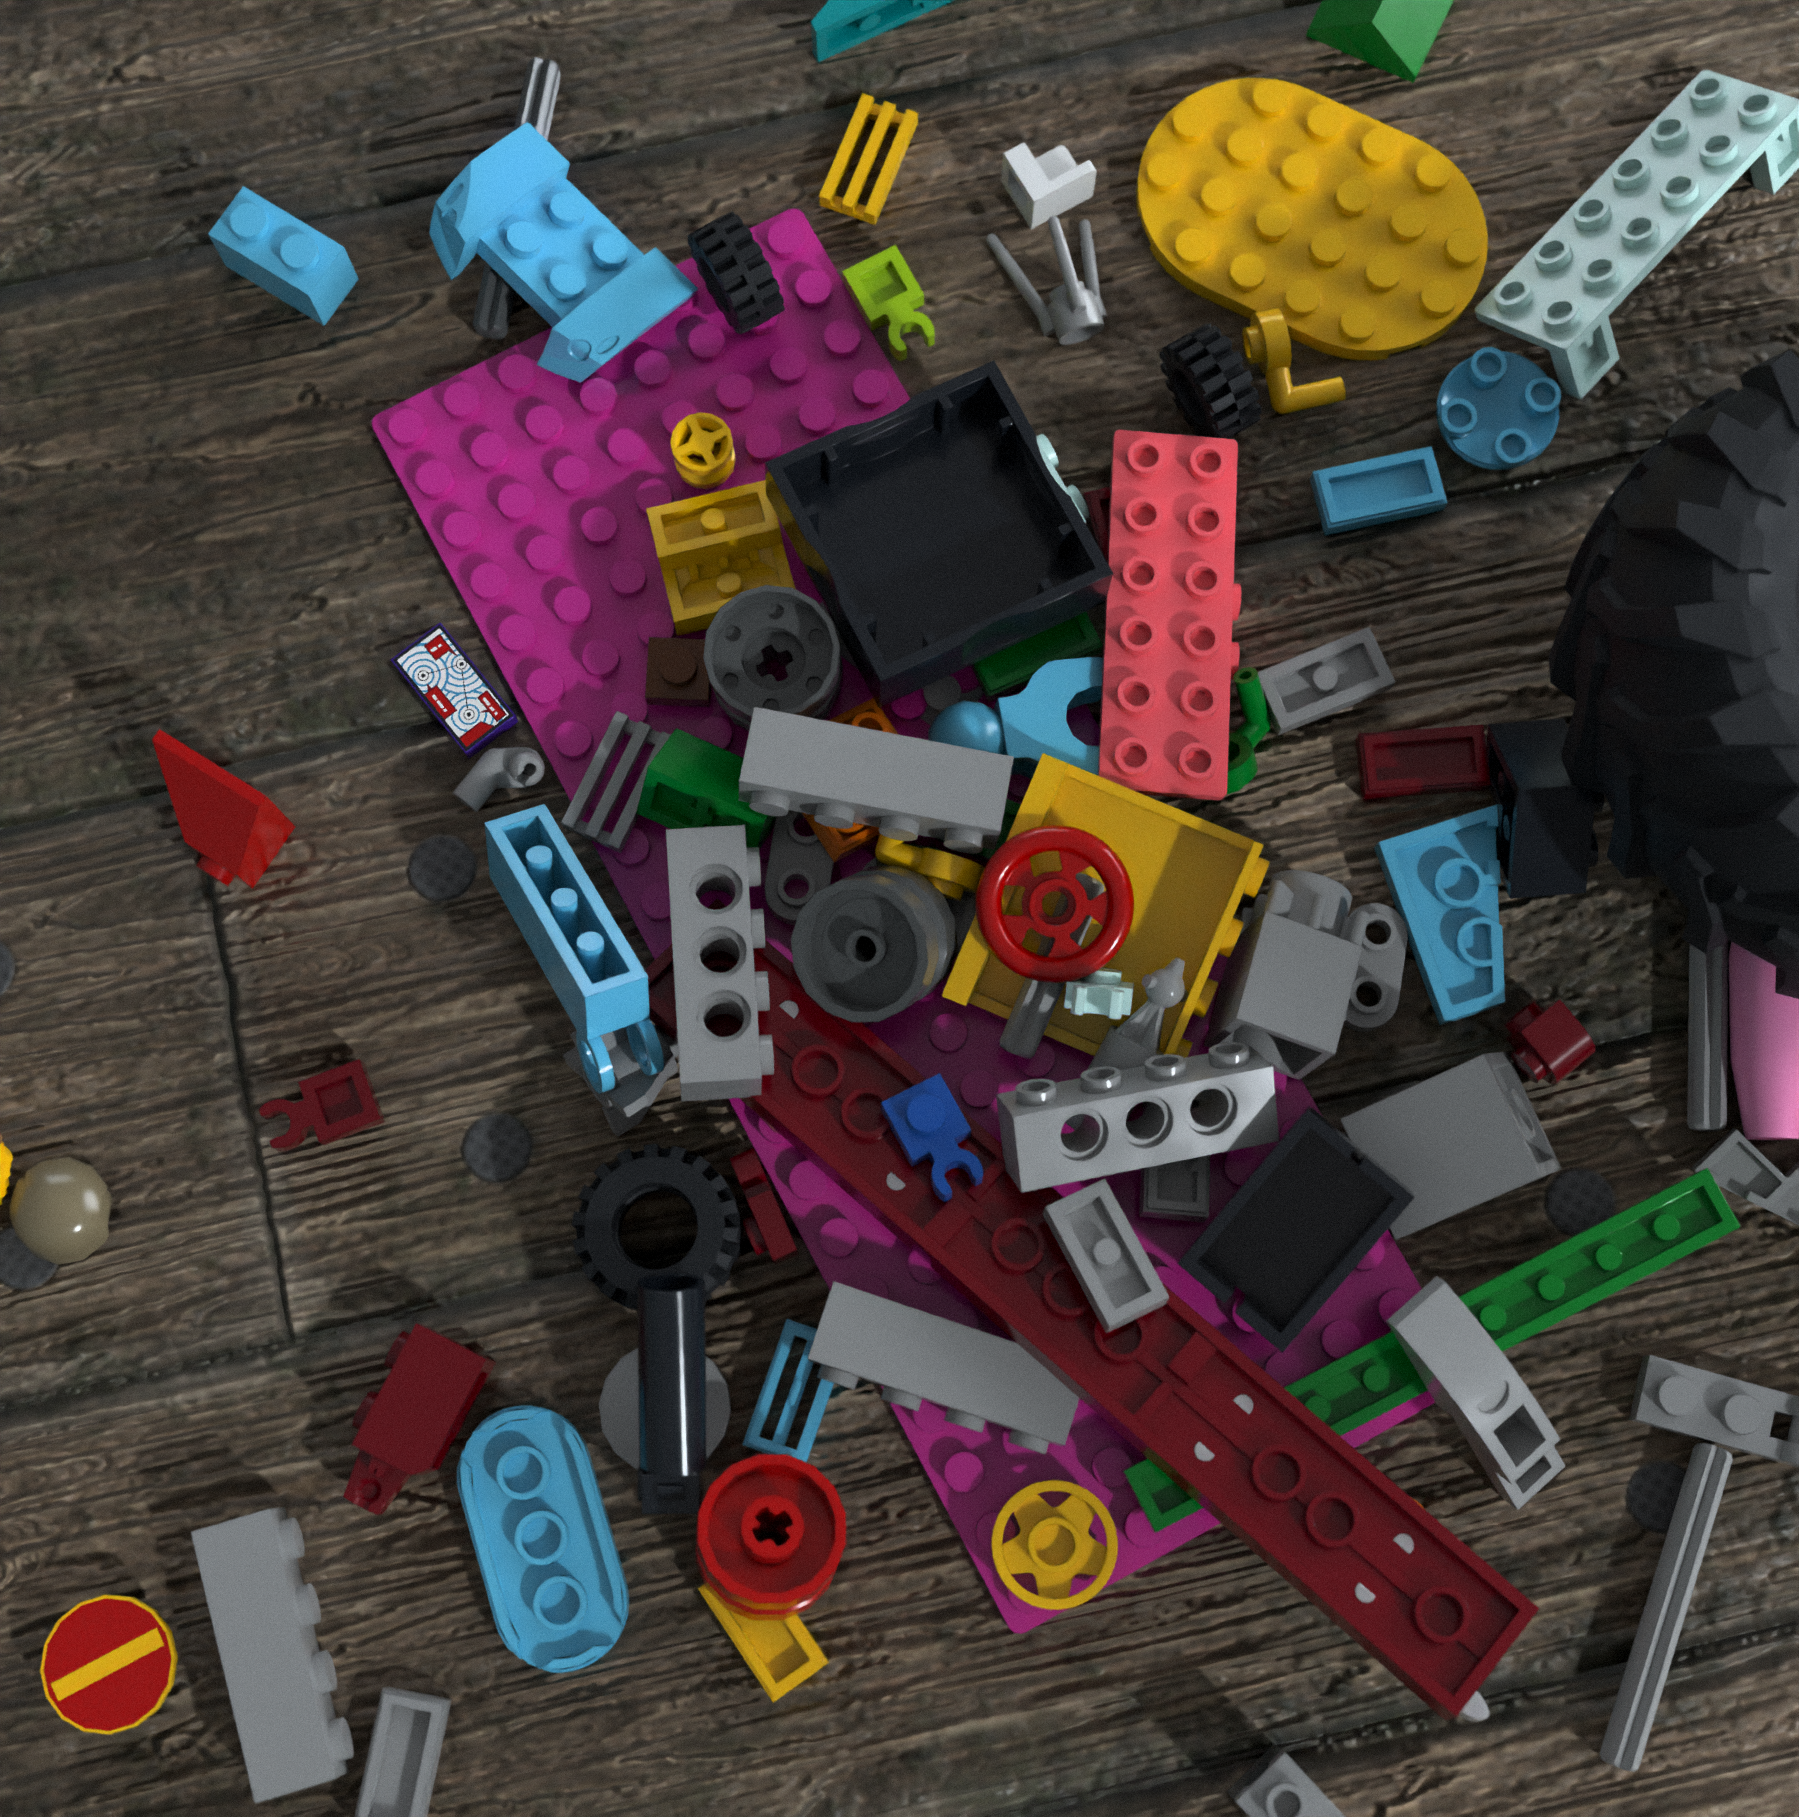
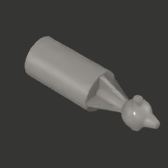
M1176 957L1165 968L1158 969L1151 975L1147 974L1143 977L1142 985L1145 987L1148 997L1147 1002L1121 1026L1111 1025L1088 1069L1108 1066L1124 1070L1145 1066L1147 1059L1163 1055L1159 1046L1165 1008L1175 1006L1180 1001L1184 1002L1188 997V991L1185 989L1182 979L1185 965L1184 960ZM1133 1106L1128 1112L1126 1121L1128 1120L1135 1106ZM1085 1114L1074 1115L1065 1123L1076 1130L1082 1124Z

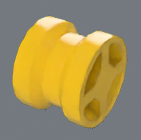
M703 412L688 415L678 422L672 431L670 444L677 473L683 481L695 488L709 489L717 487L728 480L734 471L736 456L731 431L727 424L714 414ZM694 455L703 457L704 461L698 460Z

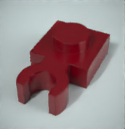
M360 1059L299 1081L298 1084L304 1100L292 1103L284 1099H275L259 1108L261 1117L267 1120L282 1114H286L290 1118L288 1132L283 1136L270 1140L271 1147L277 1151H288L298 1147L306 1138L307 1133L315 1130L318 1142L326 1145L385 1122L365 1063Z
M754 1148L729 1158L753 1215L742 1219V1222L756 1255L758 1256L769 1251L775 1265L799 1255Z

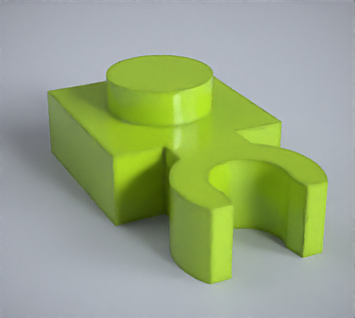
M896 245L842 271V282L870 331L887 324L889 328V349L897 360L901 362L907 359V348L901 339L907 332L920 334L928 348L934 345L935 330L933 323L923 313L913 311L924 305V293Z

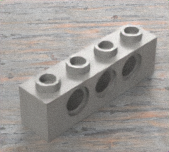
M745 825L666 829L681 1102L745 1098L751 1095H761L762 1075H774L772 1034L759 1035L757 1011H770L768 972H755L753 954L754 948H765L763 908L750 909L749 887L761 886L759 847L746 848ZM720 890L729 894L733 901L723 909L713 910L703 906L699 899L709 891ZM714 952L729 953L738 962L734 968L724 973L712 972L702 964L703 960ZM728 1014L737 1018L741 1022L742 1027L734 1035L719 1037L712 1034L706 1028V1024L714 1016Z
M1240 1042L1216 1044L1209 1048V1053L1186 1058L1175 1054L1157 1055L1147 1059L1145 1066L1124 1070L1108 1066L1094 1067L1083 1071L1080 1078L1055 1083L1048 1079L1027 1080L1019 1083L1015 1087V1091L996 1094L1005 1170L1021 1192L1279 1141L1273 1066L1252 1046ZM1211 1089L1208 1100L1202 1106L1190 1109L1191 1103L1198 1093ZM1148 1101L1147 1109L1142 1116L1133 1121H1126L1127 1114L1133 1106L1140 1102ZM1077 1114H1085L1079 1128L1071 1133L1061 1134V1129L1069 1118Z

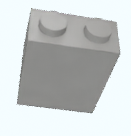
M1507 1051L1480 1055L1340 1119L1346 1131L1344 1135L1356 1145V1149L1350 1155L1353 1160L1358 1162L1367 1153L1413 1191L1415 1198L1389 1227L1395 1240L1562 1169Z

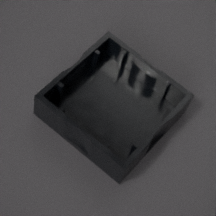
M994 360L913 396L908 402L883 417L843 427L765 462L766 495L879 708L1105 603L1113 572L1071 497L1060 487L1049 472L1041 456L1036 434Z

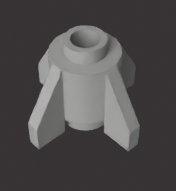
M657 1025L653 1026L662 1048L664 1069L662 1072L647 1076L641 1070L634 1057L626 1027L601 1035L612 1064L615 1085L613 1089L600 1094L594 1090L584 1071L577 1048V1030L570 1034L576 1047L563 1054L566 1064L581 1078H584L593 1095L604 1106L602 1109L610 1128L618 1137L641 1122L667 1079L678 1071L675 1060L679 1056L678 1044Z

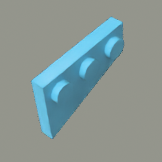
M1497 804L1380 841L1374 847L1397 912L1406 924L1408 941L1439 1025L1499 1007L1505 1002L1502 925L1499 924L1498 886L1501 884L1500 860H1497L1496 828L1499 826Z

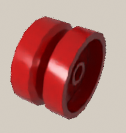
M757 1454L730 1465L709 1486L698 1512L695 1562L706 1589L725 1609L753 1621H782L808 1610L829 1589L846 1545V1512L835 1486L814 1465L787 1454ZM771 1531L780 1537L782 1545L777 1547L771 1539L764 1540L761 1543L756 1539L762 1532Z

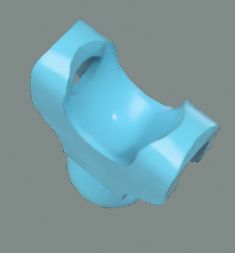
M1085 657L1049 661L1032 675L1027 687L1018 695L998 698L993 709L983 703L965 700L948 706L934 718L928 731V740L1013 756L1011 775L1021 774L1031 780L1042 753L1098 775L1099 746L1085 745L1074 737L1066 722L1067 710L1097 702L1101 699L1103 658Z

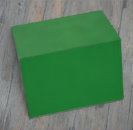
M1322 0L1307 30L1306 36L1414 83L1454 0Z

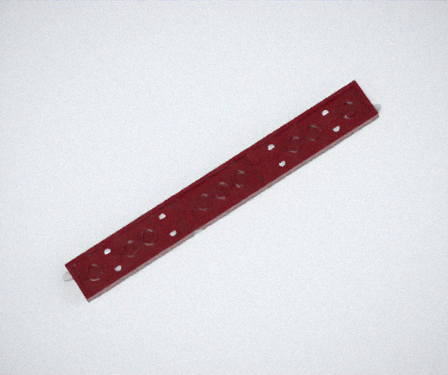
M717 898L708 908L719 910L727 906ZM765 940V948H754L755 972H768L770 1011H757L759 1035L772 1034L774 1075H762L761 1095H751L750 1097L740 1099L910 1249L914 1244L920 1247L932 1260L930 1266L1440 1717L1445 1721L1456 1718L1458 1715L1472 1722L1486 1719L1489 1715V1710L1486 1702L1477 1690L1539 1608L1166 1285L1163 1284L1170 1297L1166 1305L1106 1333L1043 1216L1046 1206L1064 1197L1052 1187L1021 1192L1005 1170L1002 1144L961 1108L960 1110L971 1128V1136L958 1143L960 1149L973 1153L980 1161L983 1169L982 1183L974 1186L965 1170L961 1168L950 1169L946 1172L945 1179L951 1187L952 1197L946 1202L938 1198L931 1185L933 1165L929 1158L911 1167L887 1119H885L881 1112V1102L927 1079L863 1023L850 1022L827 1013L805 992L794 970L793 963L767 940ZM671 944L645 969V972L648 975L650 1020L678 1044L673 949ZM714 952L708 955L702 962L708 970L716 973L727 972L738 963L732 955L726 952ZM728 1014L714 1016L706 1024V1028L712 1034L719 1037L734 1035L742 1027L741 1022L737 1018Z

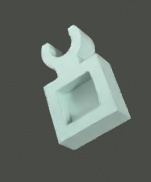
M1102 967L1087 977L1075 981H1067L1064 1008L1071 1009L1070 1013L1075 1015L1092 1013L1106 1015L1110 1019H1121L1122 1015H1130L1134 983L1121 981L1122 971Z

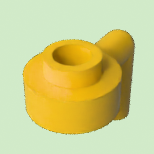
M1275 308L1251 315L1250 327L1243 328L1242 330L1245 356L1250 365L1257 363L1261 372L1265 374L1271 405L1277 413L1286 414L1345 400V386L1340 376L1293 387L1289 371L1292 361L1291 343L1287 324L1281 310Z
M882 834L879 835L875 855L881 863L898 865L922 874L947 899L961 901L963 891L977 892V886L984 866L954 854L930 848L922 849L904 843L905 841L891 839Z

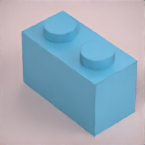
M244 186L208 233L226 267L323 326L326 325L359 279L344 246Z

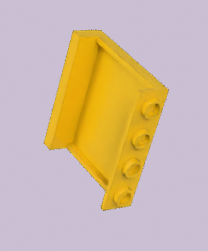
M1042 753L1006 841L1023 831L1046 825H1065L1087 831L1104 841L1118 855L1129 874L1134 893V914L1128 936L1117 954L1103 966V968L1122 971L1121 981L1134 983L1130 1015H1122L1121 1019H1110L1108 1016L1101 1014L1083 1013V1015H1075L1070 1013L1071 1009L1064 1008L1067 984L1065 982L1043 1035L1095 1056L1111 1025L1121 1026L1147 1002L1148 997L1145 987L1142 985L1143 977L1147 974L1151 975L1158 969L1165 968L1172 960L1178 957L1185 961L1182 979L1185 989L1188 991V997L1184 1002L1180 1001L1173 1007L1165 1008L1159 1049L1163 1054H1175L1186 1058L1193 1042L1182 1038L1190 1017L1194 1014L1204 1018L1218 986V982L1207 978L1216 956L1220 954L1227 958L1230 957L1244 925L1243 921L1233 918L1241 897L1244 893L1255 898L1268 869L1270 861L1259 857L1264 845ZM1058 851L1044 852L1029 858L1035 877L1044 872L1061 871L1062 869ZM1092 866L1080 872L1099 880L1104 885L1101 877ZM1005 885L1002 897L1003 914H1023L1022 896L1025 890L1024 887ZM1052 891L1044 896L1042 909L1046 914L1053 915L1062 894L1061 892ZM976 914L941 996L964 1006L970 1003L1005 1019H1009L1026 978L1008 969L993 955L982 937ZM1092 918L1082 941V948L1088 946L1103 927L1094 918ZM1029 928L1021 945L1029 951L1037 953L1044 935Z

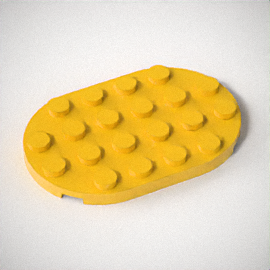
M1241 78L1216 83L1203 88L1185 98L1165 115L1150 136L1143 152L1136 186L1137 215L1141 218L1143 228L1151 243L1150 250L1162 267L1177 282L1190 291L1250 320L1253 313L1279 308L1285 318L1289 337L1325 354L1352 360L1388 359L1389 354L1405 351L1419 345L1423 348L1445 334L1458 321L1471 302L1483 276L1488 250L1485 216L1474 189L1457 166L1429 144L1294 83L1269 78Z

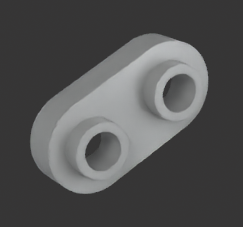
M790 810L787 815L777 816L775 820L765 881V897L769 910L778 920L789 925H795L798 913L814 893L831 885L834 862L816 834L804 837L796 833L794 830L795 824L805 817L801 812ZM800 879L807 883L809 890L804 897L793 899L786 895L784 889L791 880Z
M1380 903L1360 906L1349 916L1351 917L1357 911L1367 912L1369 914L1367 926L1371 924L1379 925L1386 933V942L1383 944L1370 942L1366 934H1364L1363 948L1347 1007V1018L1343 1022L1344 1026L1358 1032H1369L1382 1027L1394 1015L1399 1003L1408 931L1401 915L1393 908ZM1358 987H1371L1377 994V1004L1372 1007L1362 1005L1356 996Z

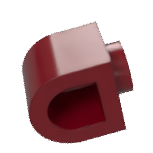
M1560 999L1542 1008L1535 1001H1532L1504 1024L1511 1033L1506 1039L1516 1049L1511 1053L1514 1063L1534 1083H1538L1543 1079L1549 1084L1556 1085L1596 1051L1594 1042L1588 1032Z

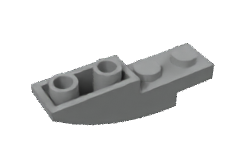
M1438 1276L1432 1279L1387 1320V1323L1434 1401L1455 1419L1499 1495L1515 1509L1519 1510L1565 1467L1554 1447L1560 1441V1438L1528 1387L1469 1309L1447 1283Z

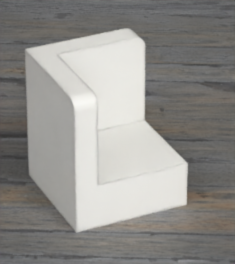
M1025 142L1003 153L1001 182L1029 227L1033 229L1048 221L1051 216H1057L1093 197L1097 170L1090 160L1077 166L1071 154L1063 145L1057 146L1034 158Z

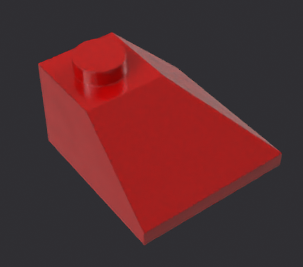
M159 729L152 738V742L184 842L201 856L195 866L227 887L236 878L253 889L295 829L294 824L266 795Z

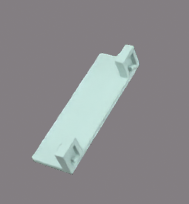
M1709 70L1701 71L1475 307L1477 319L1549 350L1561 391L1581 400L1620 359L1608 317L1749 167L1754 188L1771 194H1775L1799 168V99Z

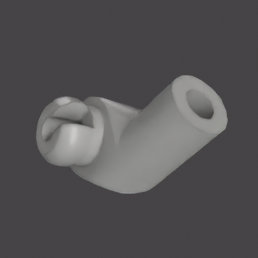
M527 747L489 749L477 761L452 794L468 808L477 812L495 789L525 788L538 783L544 775V762L535 750Z

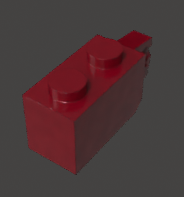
M416 1323L411 1334L402 1331L394 1341L385 1359L384 1366L391 1369L380 1392L370 1391L362 1401L353 1419L352 1426L359 1431L351 1445L360 1450L343 1497L366 1511L382 1515L411 1475H424L439 1470L496 1361L425 1325Z

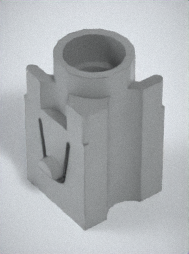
M1287 870L1272 875L1267 895L1258 894L1254 909L1243 908L1240 920L1244 922V925L1226 963L1204 1046L1210 1048L1225 1042H1240L1248 1046L1250 1045L1273 1066V1071L1297 1080L1302 1079L1336 1054L1343 1022L1347 1018V1007L1369 919V914L1364 911H1357L1354 915L1348 917L1352 896L1346 887L1329 877L1309 871Z

